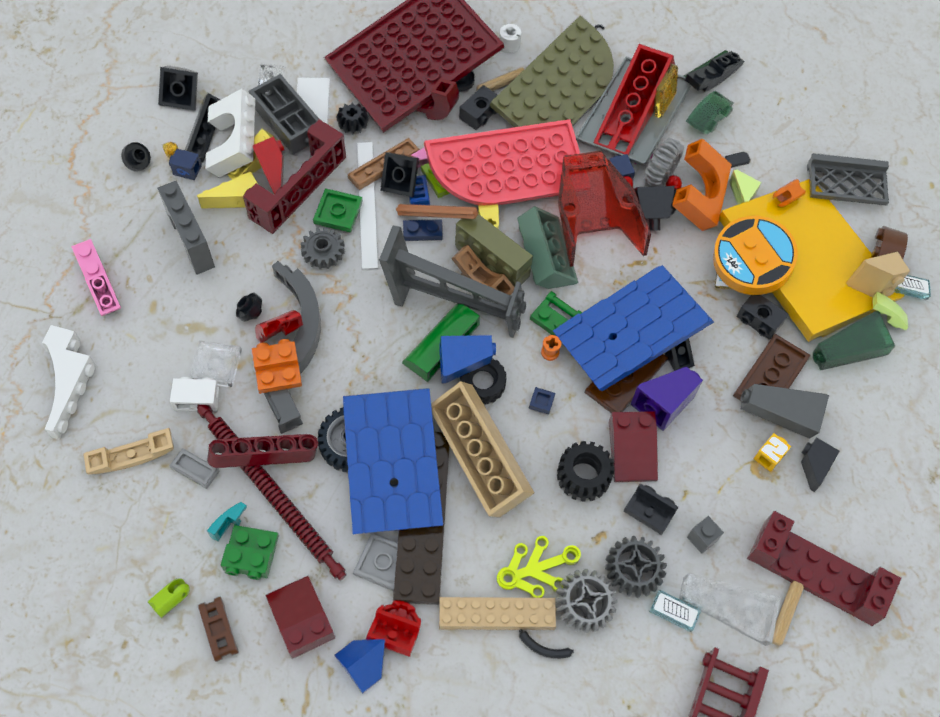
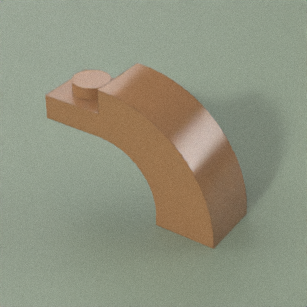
M469 245L464 246L451 258L461 270V275L508 295L513 293L515 287L505 274H497L488 269Z

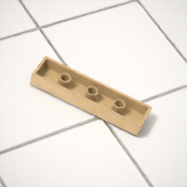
M440 597V630H555L556 628L555 598Z

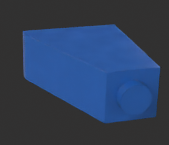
M492 335L441 336L439 343L441 384L448 383L491 363L493 355H496V343H492Z

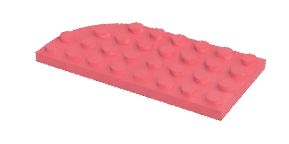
M570 119L424 141L427 159L437 181L453 196L474 205H504L589 191L591 188Z

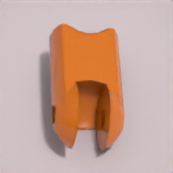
M795 179L774 192L773 198L777 197L781 202L777 205L778 207H785L802 197L806 191L801 188L800 181Z

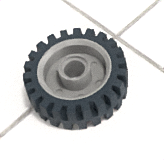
M342 407L339 412L334 410L331 416L328 414L325 417V422L322 421L321 429L318 430V446L327 464L333 465L334 469L338 471L342 469V472H348L344 407Z

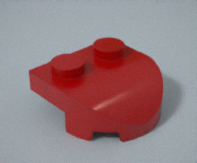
M395 600L392 604L386 606L382 604L376 611L366 640L385 639L384 648L410 657L419 635L421 618L416 614L415 607L407 602Z

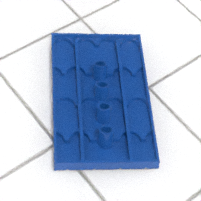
M661 265L638 280L632 281L608 298L602 299L583 313H578L554 329L553 332L598 389L603 391L713 324L714 321L670 272Z
M430 389L343 396L353 534L443 525ZM392 478H396L398 480V483L396 485H392L390 483V480Z

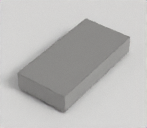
M183 448L170 464L171 469L206 489L220 472L218 468L210 466L208 462Z

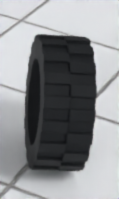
M493 358L491 363L460 377V381L473 385L485 405L495 402L505 391L506 371H504L503 365ZM480 371L490 373L494 380L492 386L487 389L477 388L473 383L474 375Z

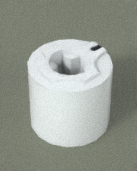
M506 24L501 27L499 39L504 43L505 48L502 49L503 52L514 53L519 50L521 29L517 25Z

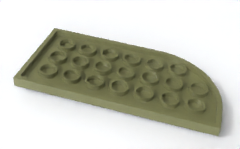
M580 15L491 101L490 107L513 127L568 119L571 120L573 127L600 99L612 80L614 70L613 57L606 40L595 27Z

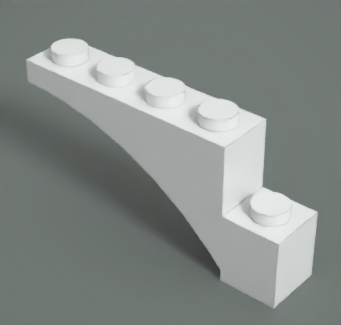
M51 325L42 344L50 353L53 361L56 388L53 407L45 430L51 438L59 440L62 433H65L71 414H74L80 395H83L86 390V383L94 373L95 364L90 356L77 353L80 347V340L75 331Z

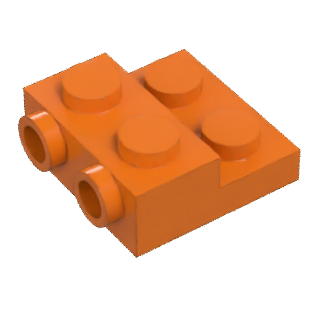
M282 339L278 341V344L259 343L256 348H252L259 394L302 386L295 341L290 342L289 339Z

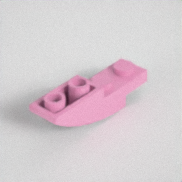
M89 239L71 246L100 315L103 316L121 309L92 240Z

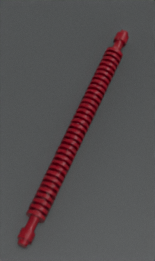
M198 405V414L209 422L208 429L216 439L238 438L222 417L216 418L214 416L213 410L209 405ZM242 466L241 469L261 491L271 506L275 508L285 523L289 525L290 529L296 533V536L303 542L314 558L317 559L318 563L325 562L330 569L331 575L335 579L338 578L339 581L343 580L347 575L345 573L346 570L332 558L333 550L319 536L312 525L308 523V520L294 506L293 502L284 494L283 490L270 477L263 466Z

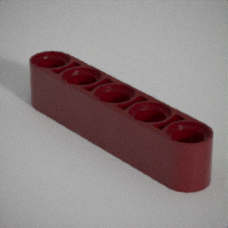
M311 434L216 439L209 444L207 462L214 468L310 462L315 457L318 440Z

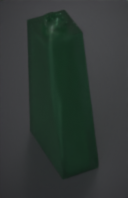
M875 311L820 342L813 351V360L821 371L886 356L893 350L895 344L880 312Z

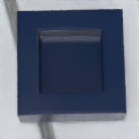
M535 387L529 409L549 415L556 393Z

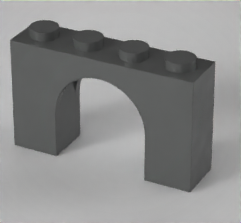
M175 180L158 187L157 189L174 230L177 229L196 275L215 268L207 241L177 181Z

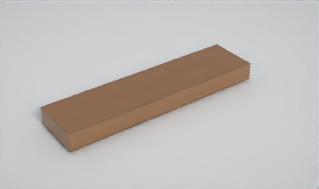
M407 138L385 152L412 155L420 149L410 138ZM385 152L348 173V179L358 190L363 189L382 177Z

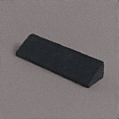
M207 93L202 101L185 151L199 154L201 162L206 157L216 128L208 122V106L221 100Z

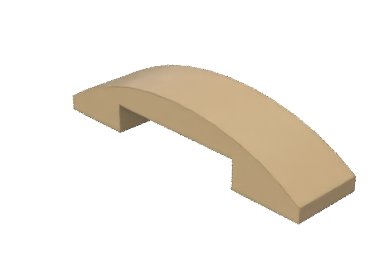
M170 428L149 433L146 439L108 450L102 447L83 453L86 473L89 475L118 471L144 464L167 454L174 449Z

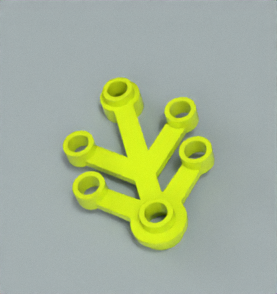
M539 536L535 540V548L527 566L517 570L521 558H524L528 552L525 544L518 543L514 548V555L509 566L499 570L497 583L505 590H511L516 587L529 593L532 598H543L545 591L541 585H532L522 580V578L530 576L550 585L553 591L556 592L558 588L555 587L554 583L561 582L564 579L553 577L542 571L564 563L575 565L581 557V552L578 547L569 545L564 548L561 555L538 562L542 552L547 549L549 544L545 536ZM543 540L546 545L541 547L538 545V541ZM523 548L525 552L523 554H519L517 552V549ZM567 554H573L575 559H568ZM510 576L512 581L506 582L504 577ZM539 589L542 594L536 596L533 591Z

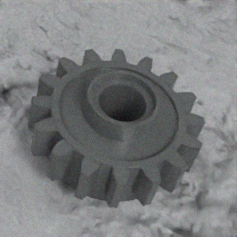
M324 227L323 231L316 228L315 233L310 230L309 237L304 236V242H301L302 257H304L306 263L310 262L311 267L316 266L319 269H329L332 265L336 266L337 261L342 260V254H345L344 240L341 239V234L335 235L334 229L328 232L327 227Z

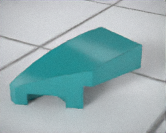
M242 502L237 503L220 515L207 530L210 537L218 542L231 523L239 526L241 523L239 517L246 510L247 505Z

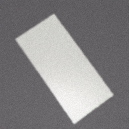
M298 78L297 93L317 117L327 123L330 78Z

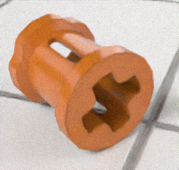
M549 335L543 340L541 355L548 361H553L559 356L561 341L557 336Z

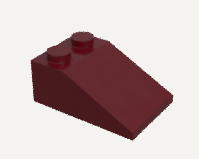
M655 411L612 412L608 424L611 455L614 461L613 467H615L613 474L614 482L658 481Z
M309 576L266 595L292 659L335 639L334 632Z

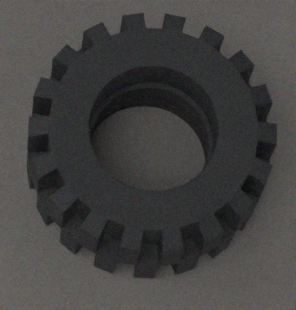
M581 441L580 445L576 442L572 444L571 448L565 449L564 454L560 458L557 480H560V488L565 487L564 493L566 495L572 494V499L574 500L579 497L581 498L580 501L585 502L586 498H589L590 501L595 500L596 496L600 498L604 492L606 493L615 471L613 458H609L610 453L608 451H603V446H594L595 442L590 441V444H586V441ZM582 463L588 464L596 470L597 477L583 479L575 473L573 467Z

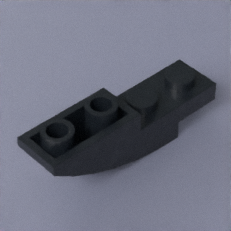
M730 51L711 59L708 66L687 74L685 81L697 91L702 89L706 92L726 80L745 61L737 53Z

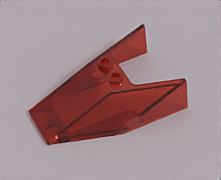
M602 151L563 156L558 208L569 266H574L576 242L579 234L611 229H620L643 256H647L651 233L633 187Z

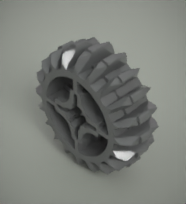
M635 535L631 537V541L624 537L622 543L617 541L615 548H610L609 553L611 555L606 557L608 564H606L605 570L611 571L607 574V578H614L612 586L620 585L619 593L626 589L628 590L627 596L630 597L632 592H635V596L639 598L642 592L645 596H648L650 590L656 592L658 589L657 585H662V578H665L667 574L663 569L667 567V563L661 562L665 558L664 554H657L660 547L653 549L651 547L653 541H649L646 544L644 543V537L637 541ZM631 551L629 560L618 562L619 557L623 553ZM640 553L644 554L649 560L644 559ZM653 570L652 578L641 582L642 573ZM622 573L628 574L631 580L627 579Z

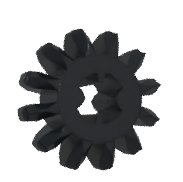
M353 102L350 105L344 103L343 108H339L336 116L340 129H344L345 133L349 131L352 134L355 131L361 133L362 129H366L369 121L367 110L365 107H361L360 103L354 105Z

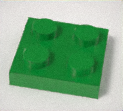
M325 188L314 215L313 223L351 233L363 202L362 197Z

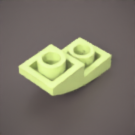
M876 292L873 296V309L880 314H886L887 323L893 327L907 330L908 317L904 310L887 296Z

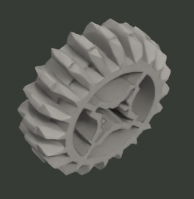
M672 138L664 140L647 165L644 181L651 187L664 186L677 168L684 152V146Z
M584 569L582 574L579 570L574 571V576L570 573L566 575L567 581L562 580L560 582L563 588L556 590L562 597L555 598V602L561 603V606L557 607L556 610L559 612L563 610L565 613L560 617L561 620L568 618V627L576 623L575 631H580L583 626L584 633L590 632V628L596 632L599 630V626L602 628L606 627V621H612L613 619L610 613L616 612V608L611 605L616 604L618 601L615 598H611L616 591H609L608 589L612 582L604 583L605 575L597 578V571L595 570L591 574H589L588 569ZM585 583L591 584V585L594 586L599 592H598V593L592 592V591L589 589L588 585H585ZM576 584L578 588L576 590L577 598L570 602V592ZM583 598H595L590 603H578ZM602 600L601 612L596 617V602ZM578 608L582 610L584 616H587L588 619L580 617L573 609Z

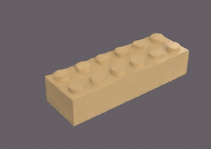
M460 381L431 403L432 414L488 516L501 517L534 494L532 487L473 385Z

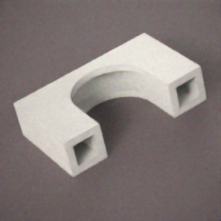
M243 89L208 106V122L221 131L235 124L229 139L221 146L206 153L205 169L219 178L253 161L254 149L252 145H254L255 98Z

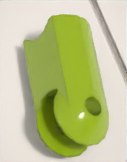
M174 579L147 602L162 618L188 596L190 587L188 584H185L183 579Z

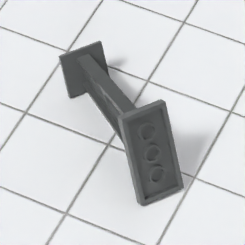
M392 226L379 262L395 305L403 307L411 288L505 319L509 337L514 338L515 332L520 329L521 313L524 314L526 310L525 292L522 291L521 282H516L511 296L408 252L401 227ZM414 270L436 278L440 284L415 276ZM446 283L472 293L473 295L450 288L446 285Z

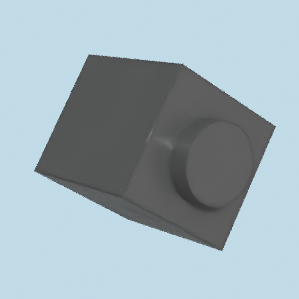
M707 516L692 528L687 538L703 554L720 539L724 532Z

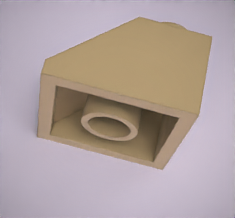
M894 252L865 259L846 283L849 287L871 297L876 292L888 297L895 292L894 289L905 281L904 278L910 270L900 254Z

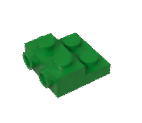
M234 525L229 544H226L220 565L223 571L231 576H238L239 573L245 574L248 578L254 580H261V577L268 578L279 537L278 532Z

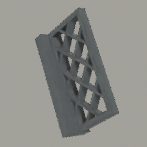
M812 153L807 164L810 178V198L887 206L889 203L887 184L889 162ZM815 172H822L825 176L820 178ZM833 174H841L844 178L839 180ZM852 176H860L863 180L858 182ZM829 178L835 185L830 187L824 180ZM871 178L881 179V183L877 184ZM848 180L854 187L849 189L843 182ZM867 182L873 189L868 191L862 184ZM821 185L826 191L816 192V186ZM840 187L845 193L838 194L834 189ZM859 189L864 195L857 196L853 191ZM878 191L882 198H876L872 193Z

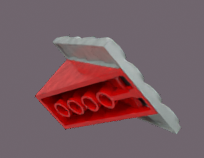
M639 44L633 58L626 56L576 136V140L616 156L628 154L631 161L645 166L691 87L685 81L686 77L676 74L674 55ZM671 66L670 89L655 114L656 89Z

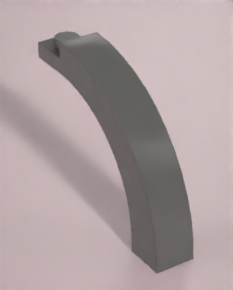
M277 261L272 265L274 276L294 294L301 307L303 325L299 327L297 335L293 340L296 345L301 374L313 358L320 339L321 318L318 301L310 282L298 268L292 272L287 265L283 266Z

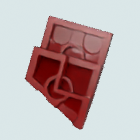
M291 310L255 326L256 338L260 343H263L281 331L286 336L303 325L302 317L299 312Z

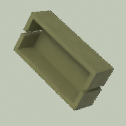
M478 214L476 219H460L456 223L455 246L459 251L464 246L469 245L488 269L497 274H505L514 287L517 281L521 282L522 285L530 277L533 255Z

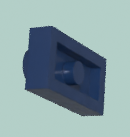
M442 219L403 220V236L405 241L443 240Z

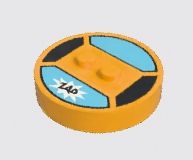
M746 216L732 221L722 229L715 243L713 263L720 279L733 290L748 295H763L776 291L789 280L797 262L798 250L792 234L779 222L763 216Z

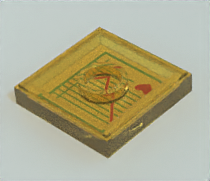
M671 64L656 89V117H663L676 95L677 65Z

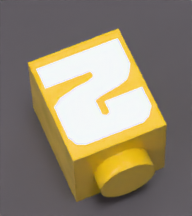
M773 433L753 459L771 472L786 455L791 446L784 438Z

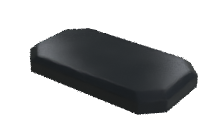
M746 152L725 156V159L732 164L731 168L749 164L751 160Z

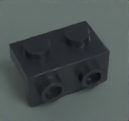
M639 484L624 512L662 535L679 507L675 505L672 499L657 494L652 487Z

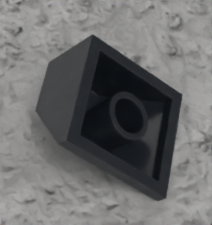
M174 66L160 67L158 105L195 111L198 72Z

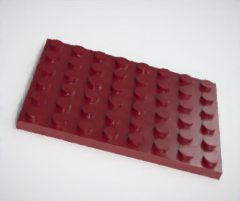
M405 0L326 55L324 59L361 106L365 107L369 116L384 133L433 98L430 91L440 78L457 82L505 47L504 43L465 0Z

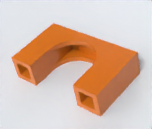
M702 138L688 144L684 160L701 175L705 184V196L690 184L676 190L672 206L700 230L704 231L718 226L732 164Z

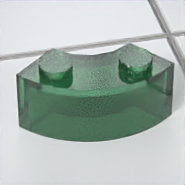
M713 91L696 106L686 122L703 134L712 133L717 127L718 122L730 115L734 102L719 92Z

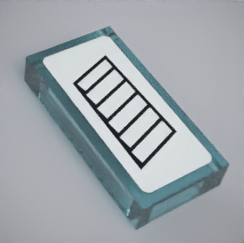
M907 275L904 278L905 281L894 289L896 293L925 300L931 297L930 280Z
M658 590L649 612L692 632L701 610Z

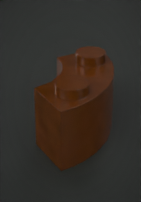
M886 226L878 228L875 235L877 242L871 257L874 258L898 252L901 258L904 259L908 242L907 233Z

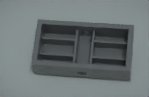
M281 74L249 90V94L255 98V110L292 154L309 146L307 131L319 118Z

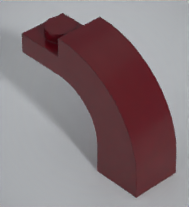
M440 78L430 91L433 98L415 110L425 113L427 119L430 120L446 118L459 100V90L456 82Z

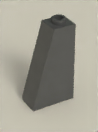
M754 384L743 391L740 398L742 401L740 409L810 439L820 433L829 395Z

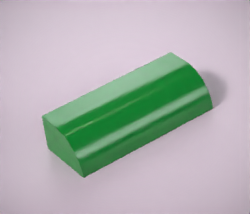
M455 304L402 361V364L428 382L440 369L439 343L441 336H470L480 324V315L463 304Z

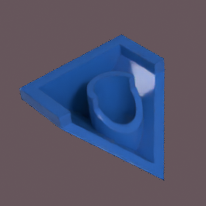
M385 639L353 640L334 655L362 694L382 679Z

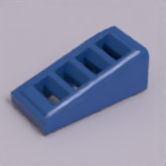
M426 175L417 176L414 197H409L410 204L430 205Z

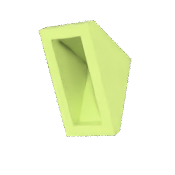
M733 170L729 180L737 205L752 200L761 184L760 181L739 170Z

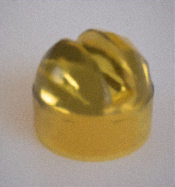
M174 142L162 144L163 150L169 159L171 155H174L178 146Z

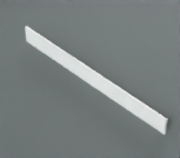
M372 142L357 143L358 168L373 159ZM373 182L359 190V196L363 199L360 208L362 270L378 269L375 189Z

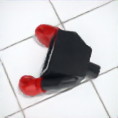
M671 175L665 186L636 187L634 190L632 178L629 176L622 177L618 181V192L626 199L629 207L638 216L639 220H649V231H660V219H668L676 211L672 204L676 190L682 188L680 177Z

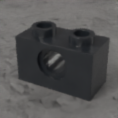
M483 85L460 106L459 119L475 130L481 125L484 126L493 114H497L490 107V103L498 94Z
M751 295L742 305L736 317L744 324L755 329L761 336L770 340L783 325L789 314L762 295Z

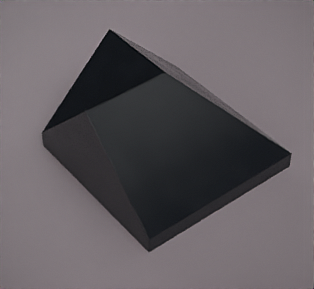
M385 152L380 191L414 197L419 158L411 155Z

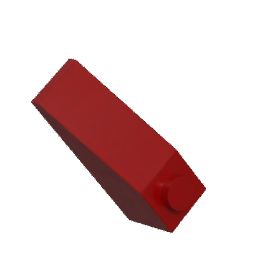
M273 136L252 145L275 195L278 188L283 187L284 156L282 152L285 149L281 141H276Z

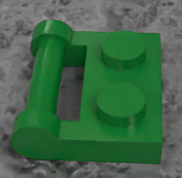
M553 291L548 293L543 302L530 315L531 321L551 335H555L554 329L568 321L567 318L549 307L551 303L571 317L578 313H583L580 310L576 311L556 297L557 294Z

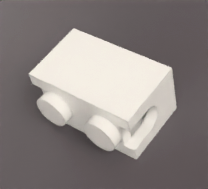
M190 377L173 378L170 403L174 411H197L198 405H209L213 412H217L220 388L217 387V380L208 377L202 379H192Z

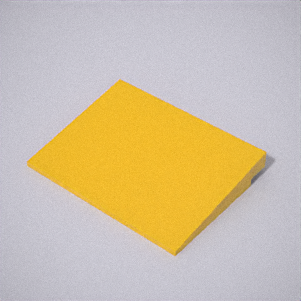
M810 179L800 182L801 188L806 193L785 207L777 206L781 202L777 197L773 198L774 192L749 200V202L722 210L719 221L725 227L732 221L742 217L763 216L779 222L792 234L798 250L795 268L789 280L772 293L806 340L810 342L820 336L823 338L876 310L873 309V297L849 287L846 283L865 259L873 258L871 257L872 253L829 199L810 198ZM817 185L816 192H823ZM897 286L894 289L895 292L888 296V298L896 302L905 295Z

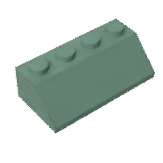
M536 206L517 218L519 231L522 234L524 248L533 255L531 269L536 285L546 289H553L579 283L559 217Z

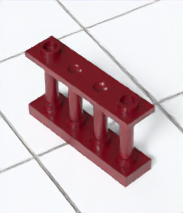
M716 647L710 653L706 652L702 661V665L705 668L688 717H697L698 713L709 717H733L703 704L702 701L706 690L740 704L742 708L740 717H755L769 670L760 666L754 672L751 671L749 673L716 659L719 649ZM713 668L746 681V684L749 685L747 694H739L709 681Z

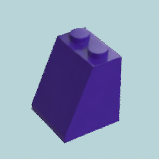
M687 367L641 383L637 387L630 405L639 412L655 411L656 426L664 431L694 399L703 379L700 378L697 372Z

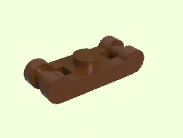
M221 596L215 598L211 603L206 604L204 602L199 604L198 608L215 662L222 660V657L228 654L232 656L239 653ZM217 610L218 615H215L213 617L209 616L210 612ZM226 639L227 645L219 648L218 642Z

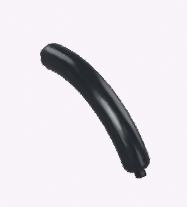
M519 630V637L522 642L541 656L561 659L571 657L572 653H574V650L570 648L551 649L544 647L534 641L527 631Z

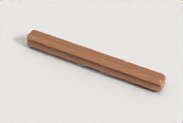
M399 204L396 207L399 216L476 219V216H478L476 207Z

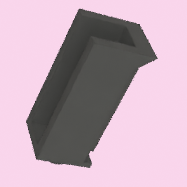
M288 389L264 393L279 423L278 427L281 434L303 424L301 415Z

